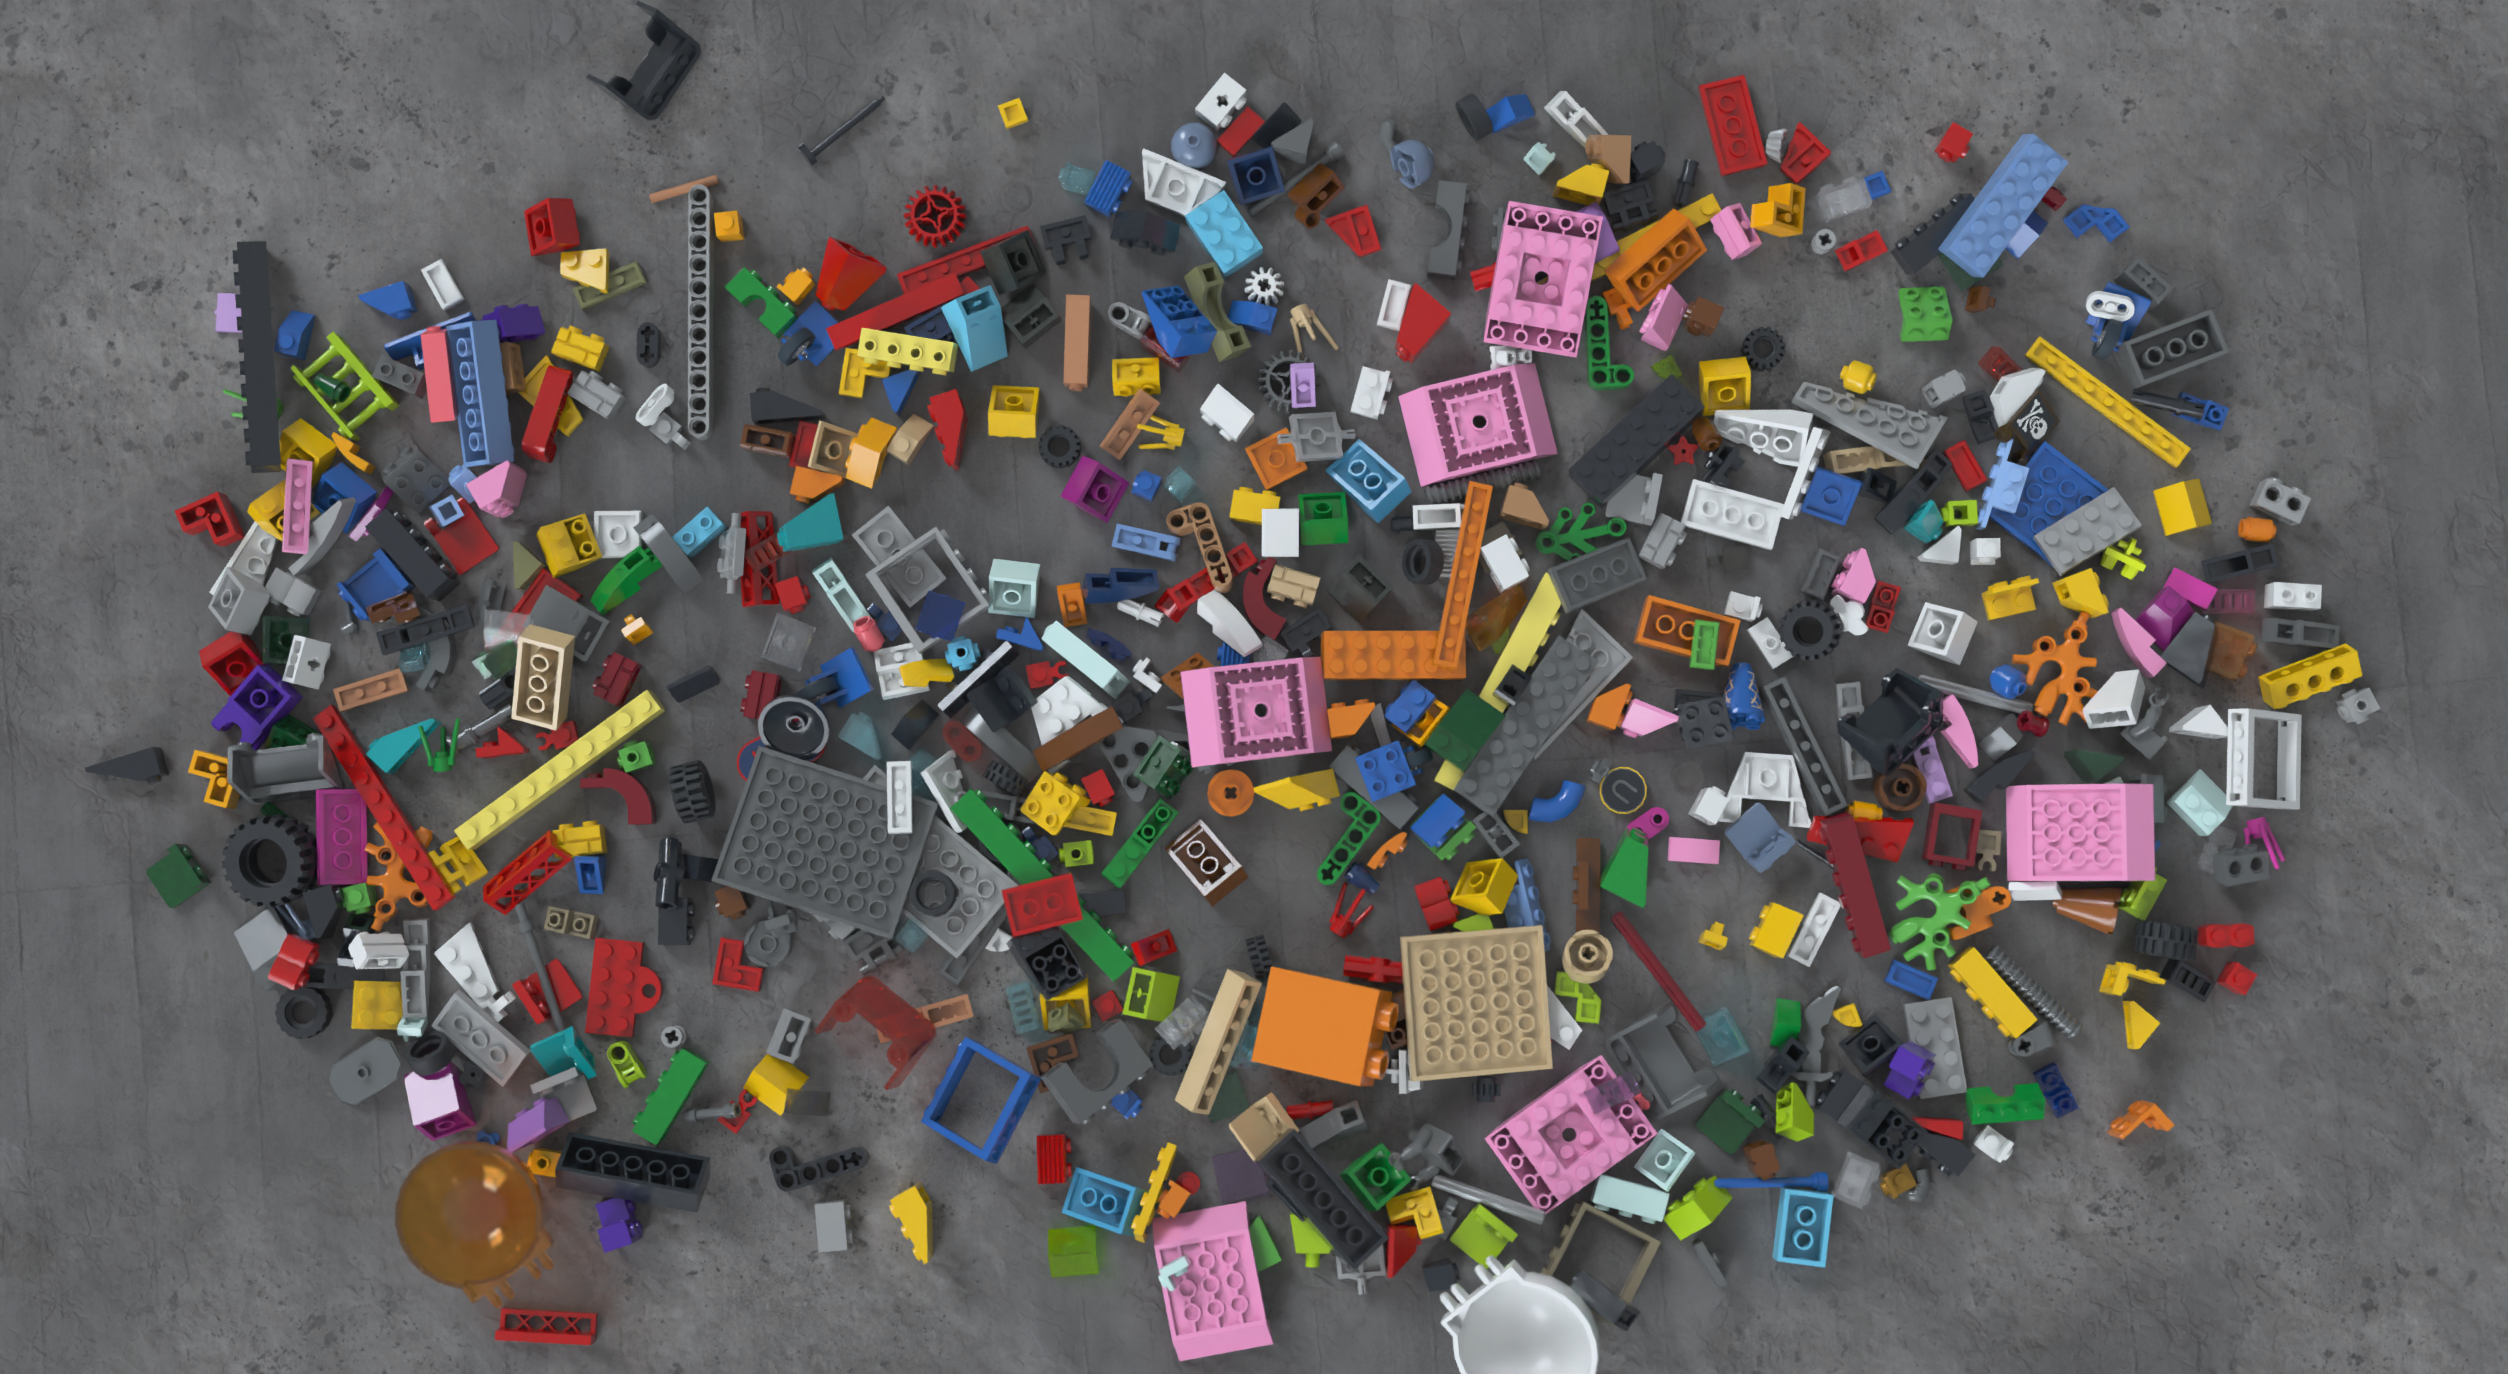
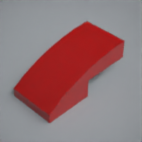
M1878 230L1834 251L1846 272L1888 252V249Z

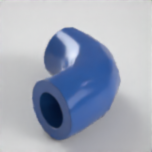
M1563 780L1562 787L1556 796L1549 799L1533 798L1528 820L1551 823L1566 818L1578 807L1585 793L1586 786Z

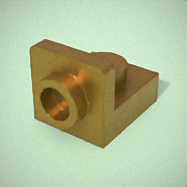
M1906 1163L1903 1164L1900 1170L1895 1167L1879 1175L1882 1181L1879 1183L1885 1196L1889 1195L1893 1199L1898 1198L1899 1194L1917 1186Z

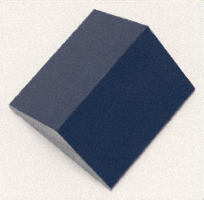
M1272 146L1227 160L1230 177L1240 205L1285 192Z

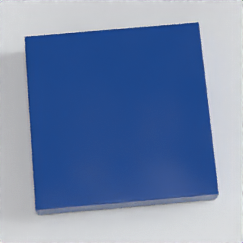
M1817 466L1800 511L1845 526L1861 488L1862 481Z

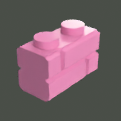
M1741 203L1724 208L1710 219L1715 234L1720 237L1724 244L1725 253L1732 260L1747 256L1762 244L1755 229L1750 228L1751 222Z

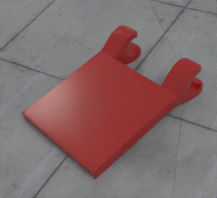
M463 497L456 500L465 516L444 530H441L435 519L429 518L424 522L426 528L434 536L460 575L500 550L470 503Z

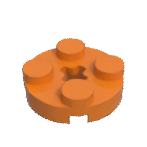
M1230 769L1217 773L1211 779L1207 795L1211 807L1217 813L1234 817L1243 814L1250 808L1253 803L1254 789L1250 778L1246 774ZM1227 787L1230 789L1235 787L1237 789L1235 792L1237 797L1235 799L1232 797L1229 799L1225 798L1227 794L1225 789Z

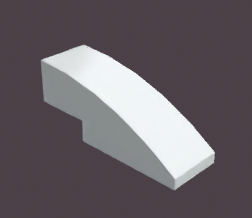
M1560 91L1544 107L1584 148L1588 135H1608L1585 108H1581L1566 91Z
M1464 504L1414 505V530H1459Z
M1213 590L1198 599L1197 614L1212 624L1213 633L1238 653L1246 657L1262 647V642L1246 619L1222 594Z

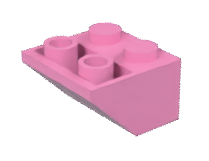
M1860 548L1855 552L1852 551L1851 554L1848 553L1842 563V566L1845 568L1840 575L1837 574L1831 584V587L1834 588L1831 595H1840L1845 602L1856 600L1864 604L1876 580L1865 549Z

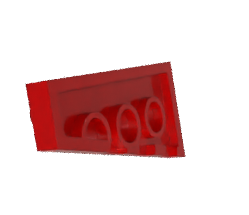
M1814 816L1806 835L1807 841L1827 845L1826 842L1822 841L1819 834V829L1822 828L1820 820L1833 816ZM1858 817V819H1854L1864 855L1898 863L1913 827V818H1904V820H1893L1892 818L1869 820L1868 817Z

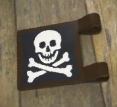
M2036 389L2012 418L1994 432V436L1997 440L2002 439L2003 442L2007 443L2014 434L2023 449L2014 453L2011 456V461L2025 467L2029 462L2030 455L2057 426L2060 420L2040 390Z

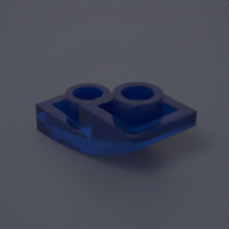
M1088 628L1086 637L1091 640L1090 644L1104 647L1105 643H1108L1107 652L1112 654L1111 658L1125 661L1126 657H1132V652L1117 639L1106 633Z
M2052 1062L2033 1072L2043 1096L2057 1119L2079 1108L2070 1088L2065 1084L2057 1064Z

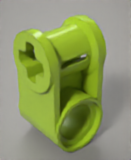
M619 1041L609 1047L607 1050L608 1059L624 1088H628L630 1083L639 1078L644 1079L647 1077L643 1064L628 1042ZM617 1046L625 1050L623 1059L615 1055ZM635 1071L634 1074L628 1076L630 1072Z

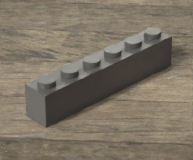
M1782 677L1759 688L1790 754L1793 755L1795 764L1820 815L1827 816L1848 806L1786 678Z

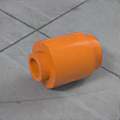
M2247 517V519L2242 518L2239 522L2238 536L2244 538V540L2269 543L2276 535V525H2273L2271 519Z

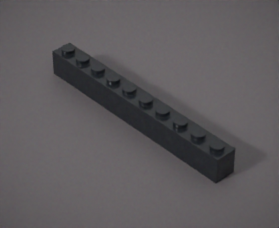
M266 241L237 242V250H232L233 264H238L239 272H234L235 286H240V294H235L236 308H241V316H237V331H242L243 339H238L239 353H244V361H239L240 375H245L246 384H241L242 398H247V406H242L243 420H248L249 428L244 429V443L250 444V451H245L246 466L251 465V473L281 472Z

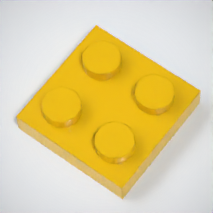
M354 981L351 1028L397 1030V1026L403 1016L401 982Z

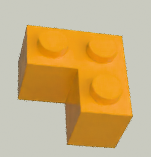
M1792 183L1770 186L1767 202L1752 204L1750 228L1780 238L1803 234L1806 188Z
M872 417L866 425L862 424L858 437H853L849 446V450L852 453L845 463V468L848 469L847 479L872 489L880 477L884 458L888 454L886 449L896 435L897 427Z
M194 750L188 773L210 779L204 802L224 808L236 809L240 793L228 783V757L207 751Z

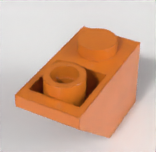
M1624 684L1596 697L1593 700L1586 721L1612 731L1615 730L1616 726L1620 727L1625 714L1621 713L1624 704H1629L1633 692L1629 691L1631 685Z

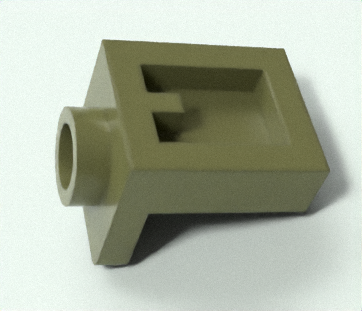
M1069 1003L1049 1012L1048 1029L1051 1032L1059 1029L1066 1035L1085 1026V1018Z

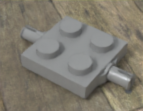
M1336 412L1292 414L1289 417L1290 434L1277 435L1278 444L1292 443L1296 462L1341 459L1343 457L1342 440L1355 439V430H1341L1337 423Z
M731 513V527L729 530L723 531L719 538L721 558H719L717 563V571L720 572V578L727 579L726 593L736 594L737 580L740 576H743L746 529L740 528L742 514Z
M1383 1244L1354 1271L1348 1269L1336 1256L1338 1279L1351 1278L1357 1280L1358 1294H1363L1362 1285L1364 1294H1368L1367 1279L1373 1276L1386 1275Z

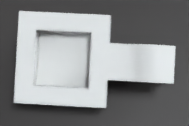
M511 991L507 992L497 1001L492 996L480 1008L499 1023L508 1015L504 1008L516 997Z

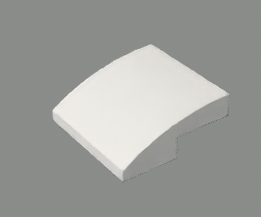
M912 643L879 649L874 652L883 700L930 691L929 683L927 687L905 686L899 671L901 665L924 660L923 653H918Z

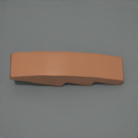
M968 994L878 1019L874 1023L881 1044L974 1016Z

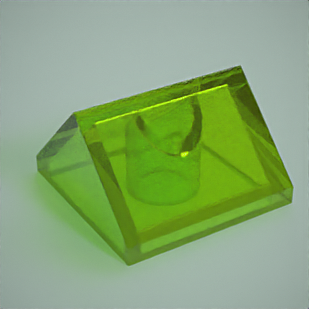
M1096 1225L1048 1229V1260L1051 1277L1099 1274Z

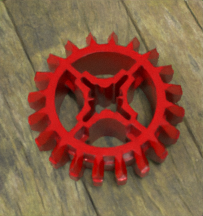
M938 185L933 186V191H930L929 187L925 186L926 193L922 194L920 190H917L918 198L916 199L913 196L909 198L913 205H905V208L910 211L903 215L905 219L909 220L905 223V227L911 228L908 232L909 235H916L915 241L917 243L923 240L925 247L929 245L930 241H932L933 248H937L938 242H941L942 246L946 247L945 240L949 239L951 243H954L953 235L961 236L958 228L965 229L966 225L961 221L967 220V215L962 213L966 210L965 205H960L962 202L961 197L955 198L956 193L954 190L947 194L948 189L946 186H943L941 191H939ZM934 200L945 201L952 207L948 209L947 207L940 208L936 206ZM927 203V211L920 214V217L917 218L920 208ZM932 207L938 213V226L933 220ZM954 215L951 225L946 230H943L944 222ZM923 224L924 226L931 225L936 229L937 233L925 232L919 226Z

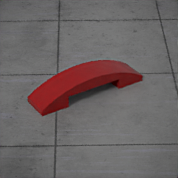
M1246 542L1225 554L1233 579L1258 562ZM1204 568L1189 579H1185L1169 589L1167 593L1179 611L1215 589L1211 583L1207 568ZM1220 570L1217 573L1219 580L1222 584L1225 583V579L1223 578L1222 571Z

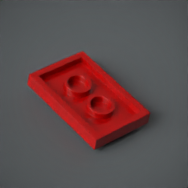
M1072 872L1001 890L1013 937L1083 920Z

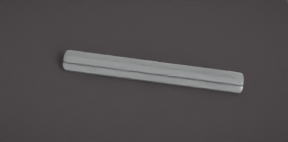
M1925 675L1918 677L1919 680L1942 691L1945 695L1953 694L1957 698L2020 714L2025 710L2032 712L2033 709L2031 702L2015 698L2007 699L1999 694Z
M1438 1174L1433 1177L1432 1186L1434 1188L1540 1225L1545 1220L1546 1213L1539 1209Z

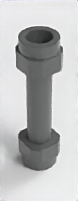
M728 1103L718 1108H689L684 1112V1119L687 1123H696L707 1118L723 1116L725 1118H736L741 1115V1106L739 1103Z

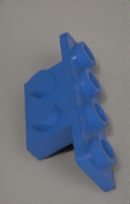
M468 312L434 326H441V329H446V326L477 321L472 312ZM427 329L386 343L384 348L394 361L413 354L417 368L423 370L425 368L421 334L427 331Z

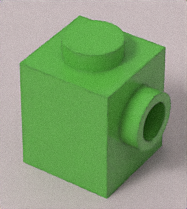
M635 740L624 744V748L618 750L620 756L617 757L620 769L625 770V773L631 774L657 765L650 742L643 741L638 743Z
M367 882L342 888L344 896L343 906L347 908V911H356V915L371 912L370 908L375 907L378 902L375 886L367 885Z

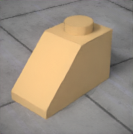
M913 414L897 431L886 450L889 454L910 466L934 425Z

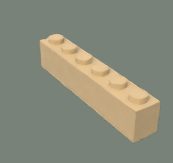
M1227 969L1175 1098L1176 1102L1191 1112L1209 1115L1262 983L1244 972Z

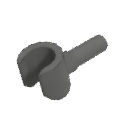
M345 603L347 623L340 627L342 633L350 637L355 635L359 629L353 621L351 604Z

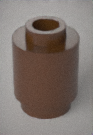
M1700 417L1693 422L1692 433L1703 451L1717 449L1722 442V436L1714 422L1708 417Z

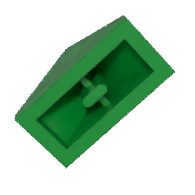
M1776 998L1769 1045L1779 1047L1790 1037L1797 1040L1801 1028V1007L1799 1001Z

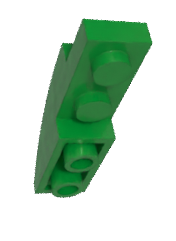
M639 545L612 568L595 590L590 601L603 616L641 590L638 582L663 565L650 548L644 551Z
M1160 798L1101 875L1120 889L1179 812Z

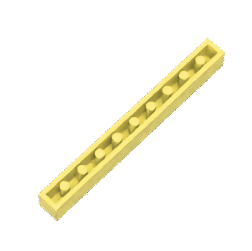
M1548 573L1543 575L1479 695L1480 698L1501 713L1504 712L1506 707H1510L1493 696L1492 693L1512 664L1524 672L1528 666L1533 667L1539 656L1535 654L1538 646L1543 647L1550 635L1546 631L1550 624L1555 626L1561 615L1557 612L1561 602ZM1444 760L1433 781L1454 792L1453 789L1464 773Z
M644 691L455 829V833L467 850H476L657 718L666 709L653 691Z

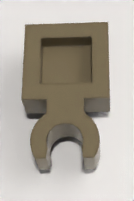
M1979 830L1976 854H1981V858L1976 863L1977 870L1983 869L1984 862L1989 863V871L1996 870V862L1993 859V855H2000L2002 831Z

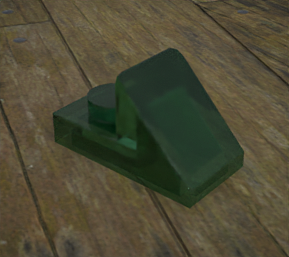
M508 640L475 656L471 662L485 680L490 677L497 680L516 666L518 649L511 640Z

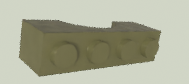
M1214 261L1196 266L1184 276L1194 303L1217 330L1211 344L1218 361L1222 362L1236 358L1251 348L1243 326L1231 322L1223 309L1221 291L1224 281L1217 264Z

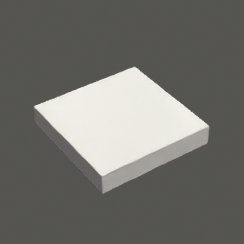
M594 511V537L602 554L600 559L624 558L639 545L642 548V539L633 528L643 520L642 511Z

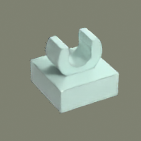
M1540 142L1535 144L1523 158L1538 175H1541L1555 159V153L1550 154L1545 149L1547 145Z
M402 1017L397 1026L398 1035L403 1036L405 1042H408L411 1036H416L417 1038L422 1036L428 1025V1018Z

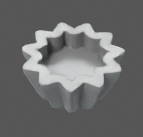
M1785 128L1771 131L1768 134L1766 155L1780 163L1786 155V148L1788 146V130Z

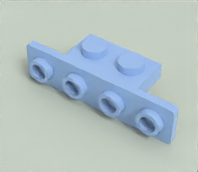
M2012 438L2007 443L2000 442L1997 448L1996 456H1999L1997 464H1993L1989 473V478H1992L1990 486H1986L1982 495V500H1985L1983 508L1977 512L1978 524L1976 529L1978 530L1986 528L1992 507L2012 514L2016 512L2029 468L2007 461L2013 443Z

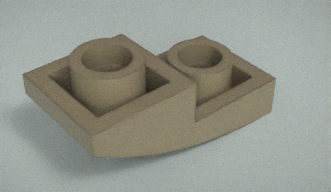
M549 906L544 929L594 939L599 916Z

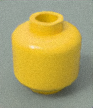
M1856 360L1852 361L1849 366L1844 365L1840 374V379H1843V387L1859 394L1871 391L1877 378V373H1874L1873 366Z

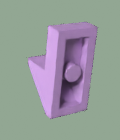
M1314 362L1290 364L1292 408L1315 407Z

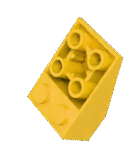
M919 1182L894 1196L890 1200L891 1205L889 1208L895 1218H900L903 1224L901 1230L907 1240L911 1239L915 1247L912 1250L918 1261L922 1260L926 1264L933 1257L932 1201L922 1183Z

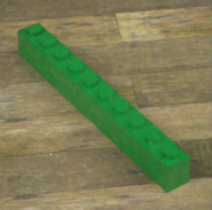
M971 788L950 807L1022 885L1055 877L1050 872L1053 867L1044 858L1039 860L1034 853L1037 850L1028 841L1023 843L1019 839L1018 835L1021 833L1011 823L1007 826L1003 822L1002 818L1004 815L995 806L991 809L985 801L988 798L979 789L974 791ZM1077 894L1083 920L1060 926L1114 982L1134 963V960L1131 958L1134 953L1125 944L1121 947L1115 941L1118 936L1109 927L1105 930L1099 924L1102 919L1093 910L1088 912L1083 907L1086 902Z

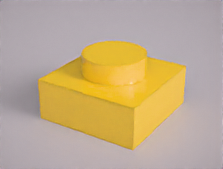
M1020 98L998 105L1006 129L1028 122Z

